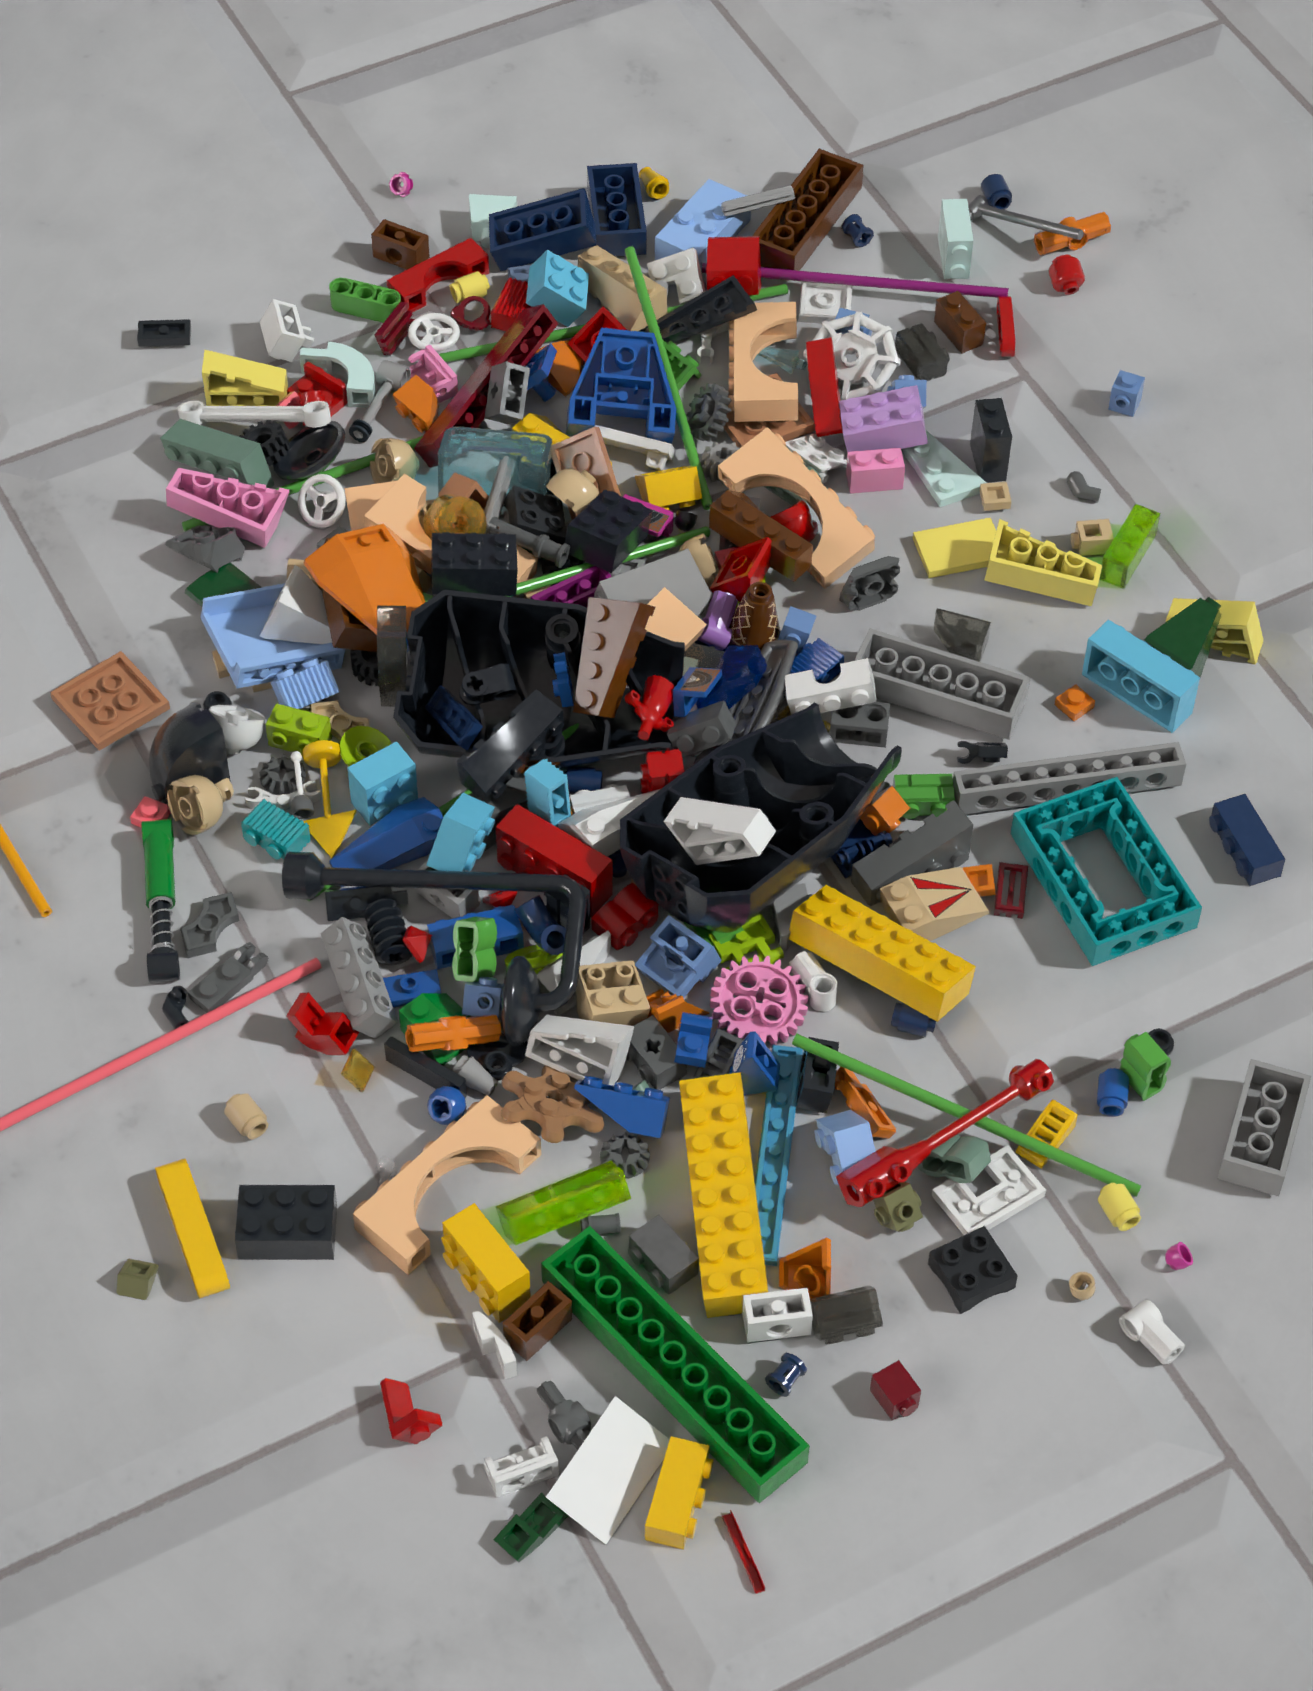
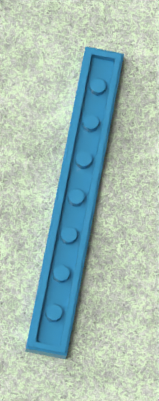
M773 1045L772 1054L780 1063L778 1090L766 1093L755 1187L765 1265L777 1266L803 1049Z

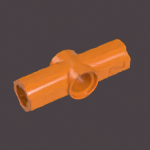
M1100 212L1076 220L1074 217L1064 218L1059 224L1083 230L1084 234L1081 240L1044 231L1034 235V243L1040 255L1065 247H1069L1071 250H1078L1089 239L1110 233L1111 224L1109 217L1105 212Z
M494 1014L468 1018L466 1016L439 1018L436 1022L407 1025L405 1038L411 1052L440 1048L441 1050L465 1049L471 1044L499 1041L501 1024L497 1015Z

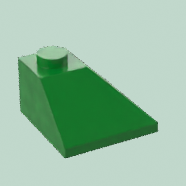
M422 993L399 1010L400 1030L405 1034L407 1025L436 1022L439 1018L450 1016H466V1018L471 1016L463 1015V1008L447 993ZM440 1048L424 1050L422 1052L427 1057L444 1066L467 1048L458 1050H441Z

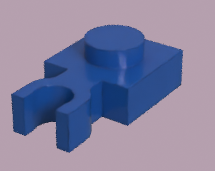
M565 653L553 654L554 668L557 679L553 680L555 697L560 696L562 707L574 706L573 686Z

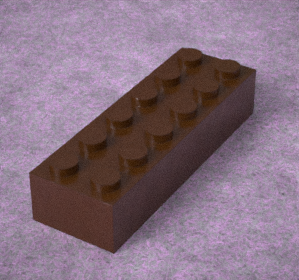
M819 148L791 184L795 198L791 201L776 204L752 235L760 237L761 266L764 268L800 271L861 190L864 165Z

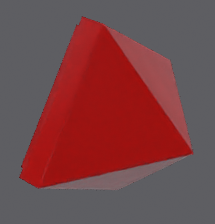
M497 891L484 896L482 900L483 903L492 908L510 906L517 895V891Z
M409 926L403 937V942L417 962L421 963L424 961L432 935L416 927Z

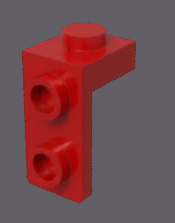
M388 1378L380 1381L392 1439L418 1444L420 1441L428 1439L433 1432L443 1426L440 1414L417 1408L413 1409L407 1383Z

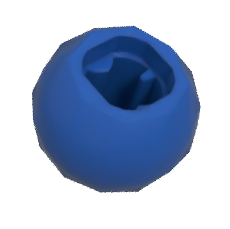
M449 1086L437 1088L429 1096L427 1102L428 1114L435 1122L441 1125H449L453 1121L457 1122L464 1116L467 1108L465 1097L460 1090Z

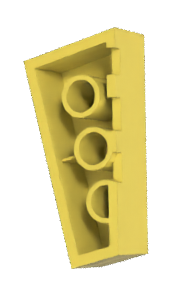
M999 519L984 581L1092 606L1101 574V564L1072 551L1067 553L1061 551L1056 547V544L1048 540L1045 543L1030 537V532L1024 529L1017 531L1008 527V522Z

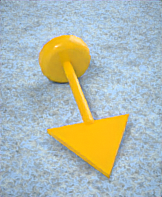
M321 740L306 745L302 750V757L308 766L320 768L324 816L304 820L303 822L309 825L310 834L332 859L336 855L357 810L331 815L327 768L339 763L342 757L338 743Z

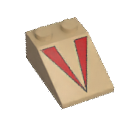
M962 867L905 876L880 888L882 905L890 920L912 930L929 941L989 914L987 907Z

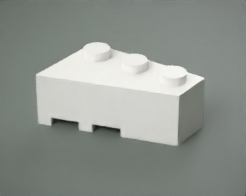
M680 797L663 821L696 865L760 856L776 832L768 821L767 816L760 809Z

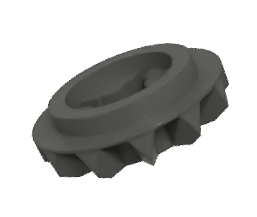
M283 754L281 758L271 757L270 762L263 763L259 776L262 786L267 791L282 795L297 790L295 767L291 758H287ZM300 763L303 785L306 778V772L303 763ZM285 769L286 773L283 780H280V770Z
M627 1132L620 1136L613 1134L610 1140L603 1143L600 1161L603 1168L612 1176L632 1178L638 1176L647 1168L650 1161V1152L647 1143H644L639 1135L634 1137L628 1135ZM624 1147H627L629 1152L626 1163H623L621 1156Z

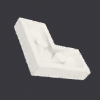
M690 248L647 263L650 279L653 281L663 280L667 282L668 286L676 283L681 305L705 292L696 249Z

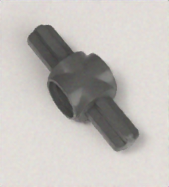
M545 1381L537 1388V1394L550 1411L548 1415L549 1426L559 1442H566L568 1445L573 1444L578 1450L589 1435L591 1429L590 1418L578 1401L566 1400L552 1381Z

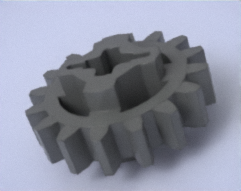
M707 383L706 388L700 387V394H694V399L689 404L691 411L686 414L689 417L688 424L693 438L710 442L711 437L717 438L718 430L721 432L724 430L723 426L729 420L726 415L731 412V408H728V405L732 401L731 398H728L729 391L725 390V387Z

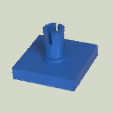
M551 343L537 352L525 366L530 368L527 390L533 388L544 402L550 400L557 391L545 379L549 375L557 350Z

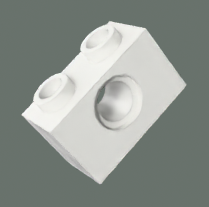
M808 1288L743 1295L742 1317L747 1343L811 1335L813 1314Z

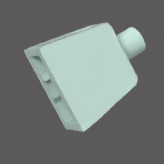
M469 194L472 239L474 241H481L483 247L490 249L489 214L517 207V196Z

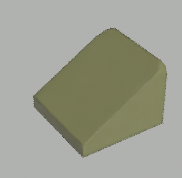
M127 1259L117 1275V1294L146 1300L152 1289L159 1265Z

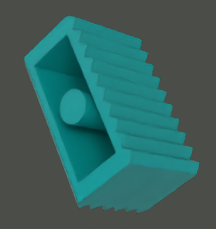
M262 799L241 822L245 841L252 846L259 845L266 849L267 853L276 860L280 858L284 860L285 855L289 851H302L303 847H306L307 843L311 840L307 823H304L297 817L295 818L265 799Z

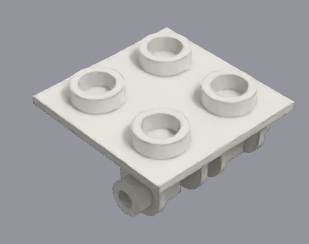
M816 434L785 442L786 447L791 452L796 451L801 456L805 466L809 465L819 473L822 484L826 483L829 478L828 470L847 465L845 453L838 448H833L825 442L823 437H817Z

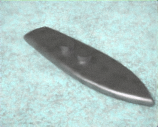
M775 640L765 643L728 707L736 722L731 741L770 724L785 688V675L790 673L798 648L796 641Z

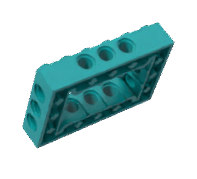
M1118 777L1013 813L1010 832L1012 838L1092 966L1198 927L1202 906ZM1099 828L1103 830L1147 899L1142 905L1128 910L1125 908L1120 909L1119 913L1103 918L1104 906L1101 900L1097 901L1088 887L1089 881L1087 878L1083 879L1075 866V859L1073 856L1068 855L1061 844L1063 841Z

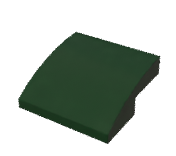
M230 562L220 567L218 573L210 570L200 576L185 589V594L202 607L203 598L262 587Z

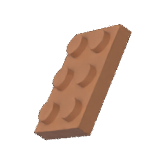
M592 427L549 446L557 473L564 469H575L581 473L585 469L597 479L594 485L599 490V494L603 490L616 492L621 496L599 427ZM568 506L571 519H575L578 514Z

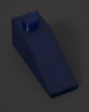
M758 645L727 647L716 669L722 670V677L707 697H699L696 702L698 709L723 700L728 709H730L758 685L767 668L766 660Z

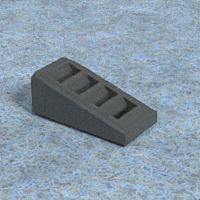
M717 1029L708 1047L705 1068L698 1067L692 1079L702 1078L704 1073L709 1076L730 1074L734 1053L744 1040ZM720 1045L733 1050L732 1054L720 1050ZM715 1055H718L724 1059H727L728 1062L727 1064H725L714 1059L713 1057ZM709 1064L722 1069V1074L709 1069Z

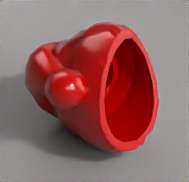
M803 500L770 517L808 542H811L817 535L818 524L815 520H812L810 508Z

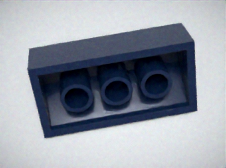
M585 188L489 214L490 253L500 271H505L510 267L534 263L546 250L560 256L597 246L596 226Z

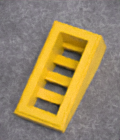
M1052 1099L1027 1135L1049 1144L1037 1137L1039 1134L1051 1142L1049 1145L1059 1148L1075 1128L1077 1114ZM1045 1126H1050L1054 1130L1058 1131V1133L1056 1134L1055 1132L1051 1131ZM1020 1145L1015 1152L1040 1169L1049 1160V1158Z

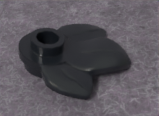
M501 1032L499 1041L468 1045L467 1055L469 1058L474 1057L494 1079L502 1080L507 1072L512 1071L513 1066L525 1060L528 1042L526 1041L520 1047H513L507 1042L505 1035ZM494 1066H501V1068H498V1069L493 1068V1067H494Z

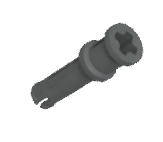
M495 516L491 518L489 523L498 526L499 529L487 526L488 534H516L517 545L532 551L535 558L540 559L542 557L554 562L558 568H561L568 558L570 545L566 543L561 545L551 541L548 535L536 536Z

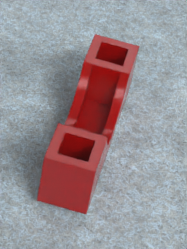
M469 238L388 279L387 288L398 291L401 296V302H407L409 305L407 310L413 313L426 306V292L435 283L444 280H455L479 271L481 275L489 274V255L472 238Z

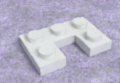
M1009 1145L990 1155L991 1162L985 1167V1170L997 1185L980 1196L976 1197L965 1183L955 1182L951 1179L932 1189V1197L963 1235L983 1226L990 1230L1045 1197L1046 1189Z

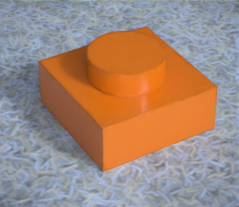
M1075 684L1057 696L1054 705L1075 722L1095 707V700Z
M992 864L963 867L964 872L980 897L996 895Z

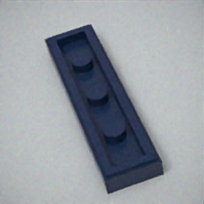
M441 685L438 686L425 706L428 713L465 750L469 749L483 728V725L461 702Z

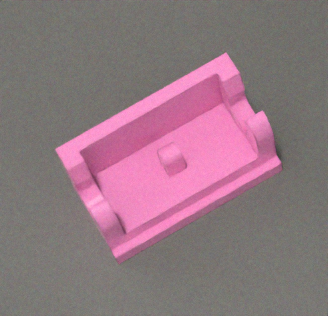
M430 344L425 346V349L412 354L408 358L411 363L419 360L417 364L410 366V379L416 374L431 386L438 403L454 397L458 393L457 375Z

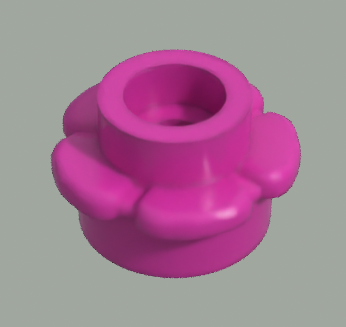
M406 172L395 174L389 182L390 190L395 195L406 197L410 194V190L413 189V180L409 178Z

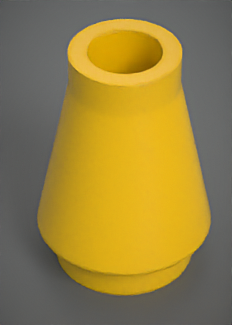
M644 167L640 170L639 178L642 180L648 196L655 199L664 198L669 192L668 179L653 171L650 167Z

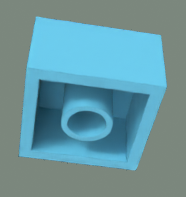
M546 250L529 267L526 304L531 307L544 304L556 321L569 327L586 310L589 273L566 261L561 256Z
M398 742L347 767L351 804L369 826L380 821L397 806L418 799L416 764Z
M462 793L444 815L426 865L438 871L470 872L476 859L479 860L485 850L486 844L483 843L485 835L488 836L495 823V819L491 818L495 807Z

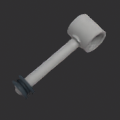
M387 360L381 362L376 375V384L381 387L362 419L355 420L349 428V434L354 440L358 442H366L372 433L370 425L390 391H397L410 380V367Z

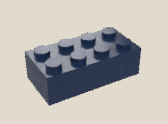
M637 163L587 166L588 200L596 226L597 245L615 257L626 256L625 249L627 247H634L636 255H647V230Z

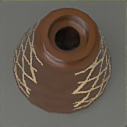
M753 583L733 613L729 626L732 630V636L728 644L732 647L733 652L738 655L744 654L757 657L765 643L778 640L781 631L772 588L767 583Z

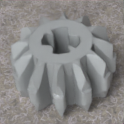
M725 439L723 443L719 444L714 441L712 446H706L701 457L704 476L710 477L711 482L718 480L723 485V482L718 477V465L740 449V447H737L735 442L727 444Z

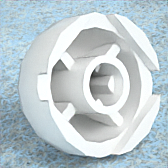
M215 705L209 709V712L223 729L226 753L239 754L240 750L249 749L257 744L264 730L265 716L248 708H246L245 712L236 710L237 706Z

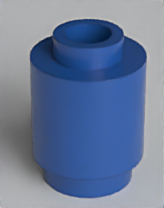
M1110 1068L1099 1074L1097 1105L1099 1106V1111L1106 1116L1122 1115L1124 1109L1128 1106L1129 1076L1120 1069Z

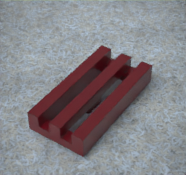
M400 302L374 334L383 355H392L407 336L409 326L415 320L411 319L413 314L407 310L409 307L407 302Z
M999 862L994 906L995 916H1000V913H1006L1005 917H1011L1012 914H1015L1017 918L1023 919L1028 865ZM1004 870L1010 871L1007 905L1001 904ZM1016 872H1022L1018 906H1013Z

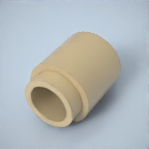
M236 1094L227 1101L224 1114L242 1136H247L252 1140L260 1137L267 1130L269 1125L266 1121L267 1116L249 1094Z

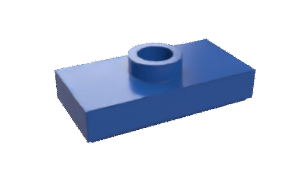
M437 969L383 978L393 1007L405 1006L422 993H441Z

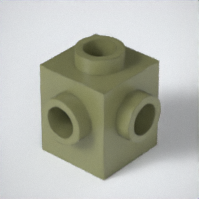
M900 1182L887 1190L882 1197L873 1199L876 1207L874 1214L880 1225L894 1231L903 1232L909 1230L914 1226V1222L923 1218L920 1210V1197L912 1189L910 1183Z

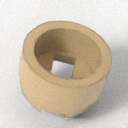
M229 778L215 784L222 792L223 802H226V798L228 800L232 798L234 789Z
M1087 1272L1073 1274L1069 1280L1070 1292L1079 1300L1090 1299L1096 1289L1094 1277Z

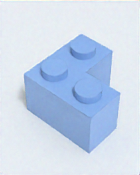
M852 1110L816 1119L818 1129L814 1131L818 1147L832 1156L833 1166H830V1173L836 1185L838 1184L837 1175L875 1152L870 1123Z

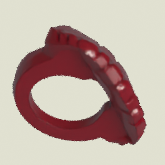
M479 296L465 298L450 312L451 318L457 324L470 330H483L491 325L489 320L491 314L490 306L484 298ZM472 301H478L484 307L482 315L472 322L465 320L464 309L466 305Z

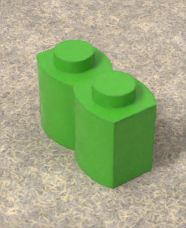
M471 917L456 921L453 929V943L456 952L452 961V970L456 981L478 982L480 977L493 978L497 964L496 954L493 949L497 939V926L494 918Z
M1147 1032L1141 1035L1135 1034L1125 1042L1124 1057L1121 1059L1120 1070L1129 1076V1085L1143 1101L1159 1093L1164 1088L1167 1081L1165 1074L1171 1065V1059Z

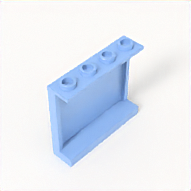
M284 584L203 598L201 620L237 689L278 679L277 673L292 668L293 672L303 668V662L318 657L319 661L327 660L331 670L342 668L345 649L333 648L332 643L313 644L260 637Z

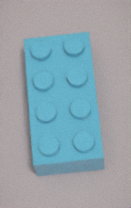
M1109 619L1088 638L1082 670L1084 677L1171 733L1193 713L1200 677L1195 675L1193 671L1184 668L1169 656L1162 654L1144 640H1140L1126 631L1125 628Z

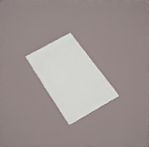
M615 1396L546 1498L606 1545L663 1461L670 1439Z

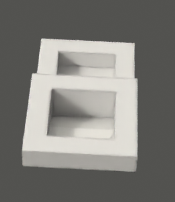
M472 1312L473 1329L482 1355L495 1352L504 1379L517 1376L516 1358L501 1331L481 1312Z

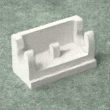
M547 1436L540 1438L541 1442L537 1446L493 1461L491 1456L484 1458V1469L496 1498L559 1476L558 1459Z

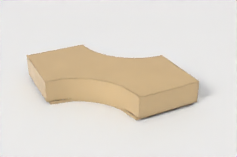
M338 700L309 705L310 712L330 717L331 734L339 739V741L343 734L352 727H370L369 719L347 714L341 709Z

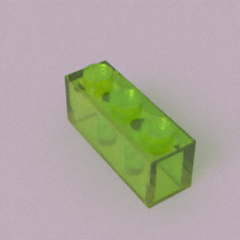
M1138 504L1134 505L1103 556L1100 580L1125 589L1157 535L1161 513Z

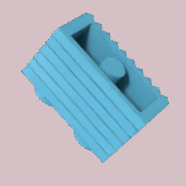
M543 759L529 767L524 773L529 811L558 827V823L571 816L567 774L559 771V768L548 762V759Z

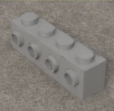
M341 917L320 934L352 1028L377 1039L396 1025L398 1020L365 927L357 922L354 923Z

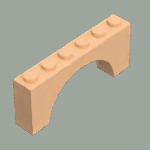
M796 302L755 303L757 311L729 321V329H734L729 330V345H734L729 346V394H734L729 395V398L732 400L729 408H731V411H734V422L798 420V383L773 379L763 374L753 363L756 355L767 346L782 340L797 339Z
M767 427L718 465V477L731 491L742 493L748 489L761 486L779 487L797 494L811 506L820 521L822 536L817 548L812 553V564L807 571L826 589L874 551L875 535L867 525L863 526L857 520L855 512L850 507H844L839 502V497L833 489H827L821 483L819 475L813 469L809 470L803 464L801 456L796 451L791 452L786 447V443L781 435L778 433L774 434Z
M404 474L365 514L364 528L384 523L401 538L413 556L415 566L431 574L432 540L426 535L418 519L421 509L426 504V487ZM518 545L517 583L530 580L536 575L538 558H535L534 555Z
M488 1095L480 1102H474L463 1117L457 1122H451L437 1140L427 1143L420 1155L413 1161H407L394 1178L383 1182L379 1186L377 1193L369 1200L359 1203L354 1210L355 1230L407 1275L431 1255L430 1240L420 1229L416 1220V1212L421 1198L438 1178L455 1168L472 1163H495L521 1174L541 1156V1138L521 1122L512 1123L504 1120L501 1116L503 1107Z

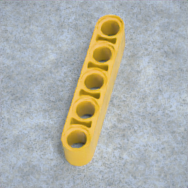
M186 1158L155 1167L157 1179L199 1299L230 1289L225 1267Z

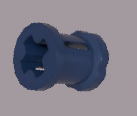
M858 214L848 216L841 225L842 231L852 237L856 247L866 246L874 236L873 230L862 223V218Z
M785 1352L781 1356V1363L775 1371L766 1375L765 1382L775 1393L787 1397L791 1393V1386L798 1377L806 1374L807 1367L800 1358Z

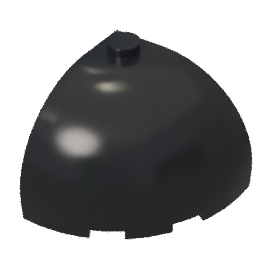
M199 703L191 704L169 717L159 728L152 742L149 756V771L153 784L151 788L156 800L159 802L163 801L167 805L168 790H173V785L170 784L180 778L199 775L208 778L214 784L226 778L230 780L223 729L207 709L200 710L201 705Z

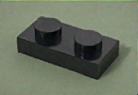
M191 320L138 321V347L191 345Z

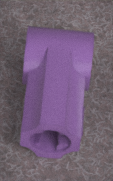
M715 591L713 593L706 617L702 619L707 625L701 636L697 639L698 641L718 651H722L727 647L732 636V630L729 626L738 602L736 596L722 591Z

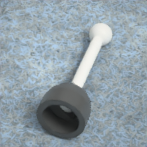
M294 751L290 758L294 762L298 795L291 801L290 809L291 815L295 818L304 819L314 815V805L308 796L303 795L300 768L302 755L300 752Z

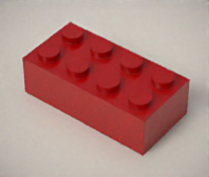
M518 804L496 826L497 862L504 869L526 874H566L590 890L591 918L613 895L612 859Z

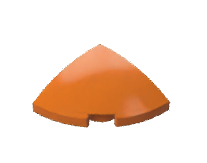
M570 340L552 343L557 353L548 375V382L565 397L574 390L582 373L581 366H583V359L567 344Z

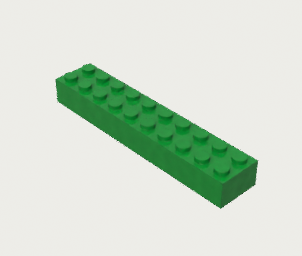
M591 1226L587 1227L541 1262L542 1283L545 1284L549 1281L572 1300V1313L699 1443L709 1445V1453L758 1503H761L808 1464L810 1445Z

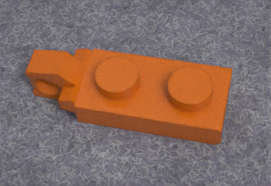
M840 1066L836 1071L835 1089L841 1090L847 1099V1106L870 1123L872 1137L890 1139L897 1129L866 1084L859 1082L853 1071Z

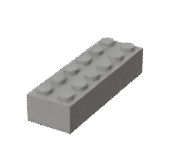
M871 628L854 660L869 659L874 676L876 699L1010 740L1028 696L1030 677Z

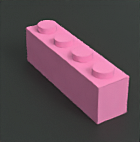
M178 468L166 488L167 506L217 528L234 527L238 537L265 548L278 526L289 489L279 488V490L266 488L264 484L255 483V485L239 483V479L228 477V480L214 478L213 474Z

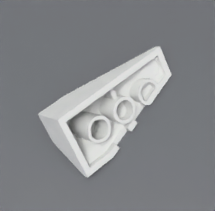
M659 790L582 809L558 823V828L608 857L620 849V819Z

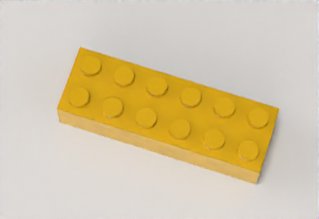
M825 885L793 910L789 928V940L937 1022L969 995L976 966L941 948L936 943L919 936L912 930L897 924L888 917L864 906L862 903L840 893L835 888Z

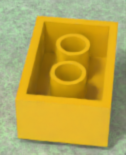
M475 1203L442 1222L443 1236L441 1240L445 1249L443 1253L445 1262L452 1270L456 1268L462 1275L461 1281L470 1293L474 1291L480 1298L479 1303L483 1311L488 1316L492 1314L498 1323H501L531 1297L529 1270Z

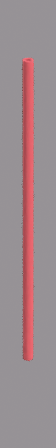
M314 958L1 1117L0 1132L321 969L319 960Z

